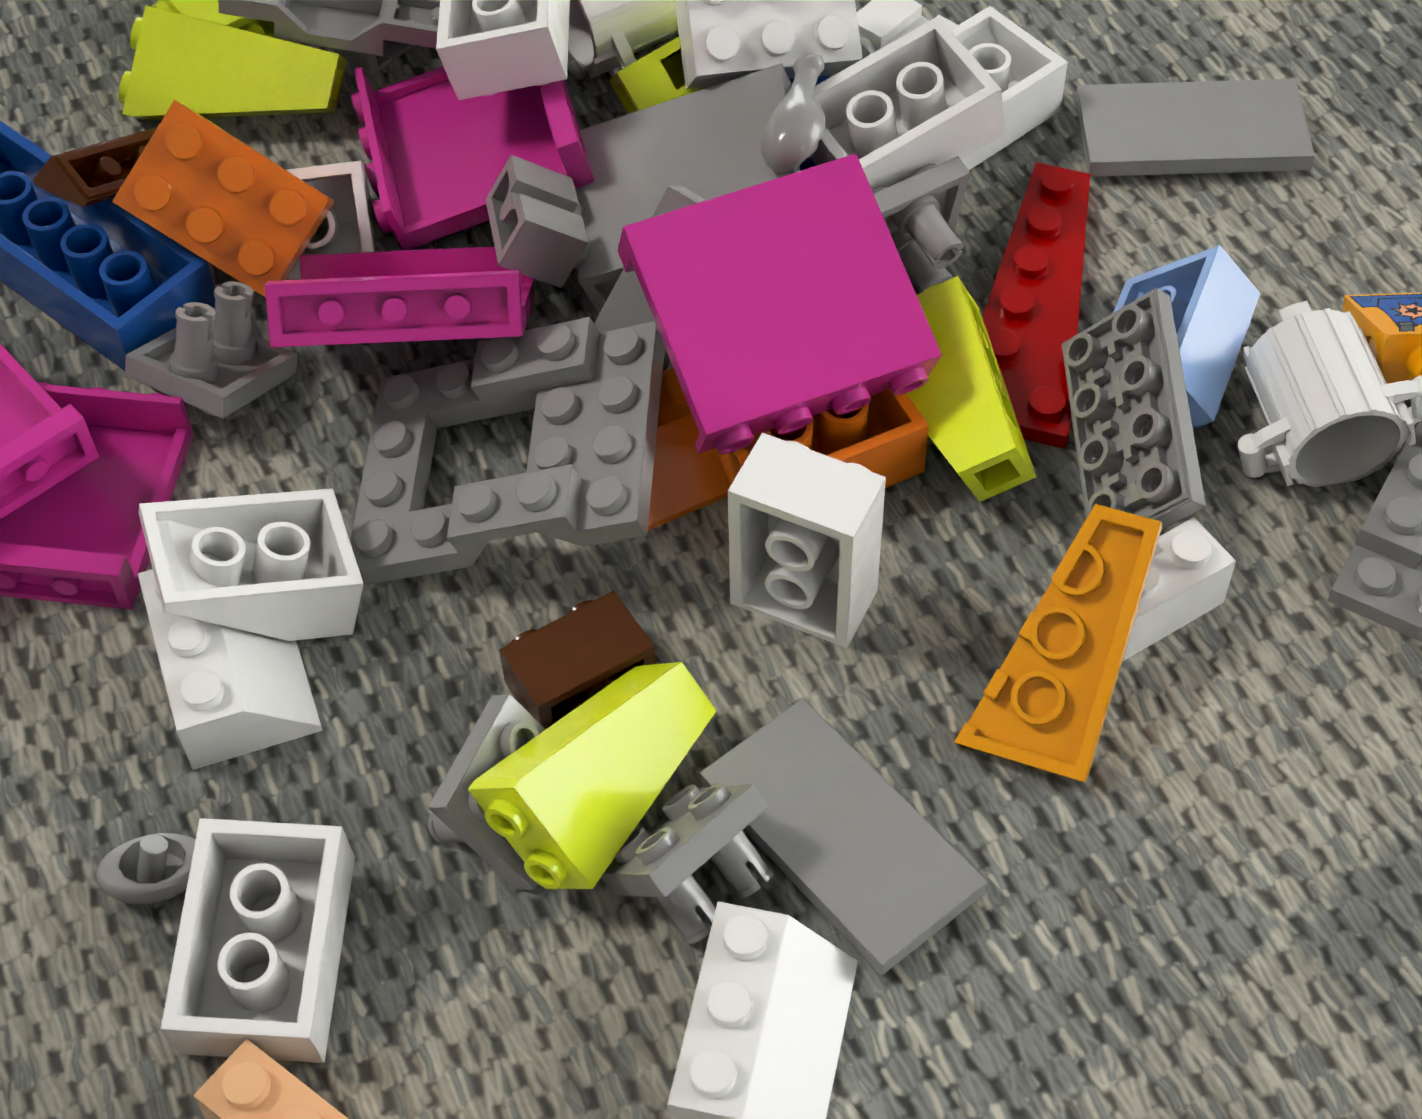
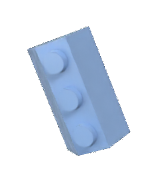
M1220 245L1127 279L1113 313L1118 311L1123 306L1128 305L1155 288L1170 296L1193 429L1201 428L1208 423L1214 422L1260 296V292Z

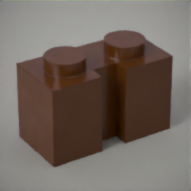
M614 590L596 600H587L577 604L567 615L538 630H527L516 636L510 644L499 649L506 685L516 700L545 729L635 666L656 664L653 643Z

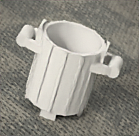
M570 0L568 52L583 69L589 72L588 75L591 79L606 72H609L613 77L617 72L637 61L634 53L679 35L674 0Z
M1308 301L1292 304L1278 310L1282 322L1266 330L1267 332L1257 340L1253 347L1246 346L1243 348V357L1247 364L1245 371L1268 423V426L1260 429L1255 434H1246L1238 441L1242 469L1246 476L1256 478L1264 473L1281 471L1287 486L1294 484L1292 479H1296V482L1300 485L1304 484L1311 487L1356 481L1382 469L1385 464L1402 450L1404 442L1407 441L1409 446L1416 444L1414 425L1422 421V376H1417L1412 381L1406 380L1387 384L1362 329L1359 328L1350 311L1343 313L1331 310L1330 308L1312 311ZM1411 399V407L1407 408L1404 401ZM1272 445L1273 453L1265 455L1264 448Z

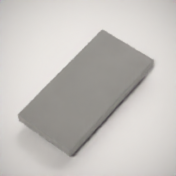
M1296 79L1077 85L1075 101L1087 172L1091 174L1090 177L1312 169L1315 154Z
M1155 288L1063 342L1062 351L1086 519L1094 505L1098 504L1161 521L1162 529L1204 509L1206 503L1171 299L1168 294Z
M804 698L699 773L700 785L702 787H710L720 782L724 786L753 784L769 807L745 827L743 831L881 976L986 894L988 882Z

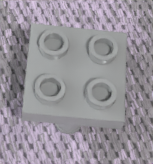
M958 156L939 165H925L910 178L890 187L879 186L872 189L906 272L920 293L935 284H940L953 278L945 267L956 261L962 254L961 249L964 248V244L957 238L954 230L971 172Z
M225 282L222 284V287L217 286L214 290L215 309L208 304L199 302L183 304V308L178 307L175 311V318L177 319L176 328L126 354L125 376L151 387L157 393L182 397L183 402L199 408L201 412L223 419L297 374L298 353L284 347H270V341L253 335L251 333V305L254 290L244 283Z
M511 694L492 695L428 806L432 813L429 815L427 826L432 838L440 844L465 842L514 888L519 890H535L538 883L532 880L524 869L525 862L507 839L499 835L488 825L484 817L485 811L467 789L476 778L546 729Z
M720 782L703 788H697L694 784L687 786L672 796L662 806V811L666 816L651 829L646 831L645 828H639L631 833L614 860L601 876V879L617 896L656 897L683 934L686 943H696L710 934L706 925L709 923L712 926L716 907L691 874L711 858L733 888V893L738 899L746 898L761 888L757 882L758 879L762 883H767L774 875L773 869L765 863L742 831L763 813L769 805L753 784L724 786Z

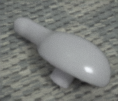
M812 53L796 60L793 66L795 77L792 86L784 99L771 112L763 127L761 135L762 156L766 165L775 173L788 172L812 156L818 147V142L824 131L825 114L814 98L817 78L825 68L823 57L818 53Z
M154 833L120 844L100 860L96 869L98 885L108 896L130 904L159 903L181 895L187 889L196 839L175 833Z

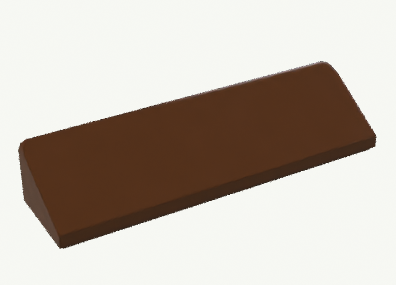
M157 127L53 155L35 176L33 182L38 187L81 207L113 199Z

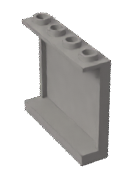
M782 63L580 130L595 181L575 189L582 209L581 216L586 234L590 239L588 255L583 265L578 269V282L598 313L602 310L624 269L617 252L623 226L651 218L668 186H683L703 199L709 200L800 171L799 165L788 172L775 173L766 165L762 156L761 135L763 127L771 112L784 99L792 86Z

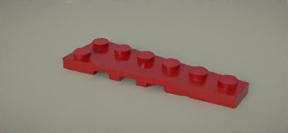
M1036 162L982 318L1023 438L1066 449L1070 431L1071 408L1062 343L1078 334L1091 174Z

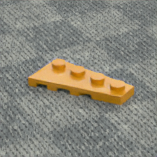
M1098 504L1094 505L1051 577L1050 585L1034 612L1031 611L1018 633V639L1000 669H997L983 692L984 696L969 721L965 722L954 743L1084 783L1087 782L1163 526L1161 521Z

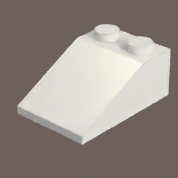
M333 488L139 504L138 513L163 612L287 641L353 634L364 583Z

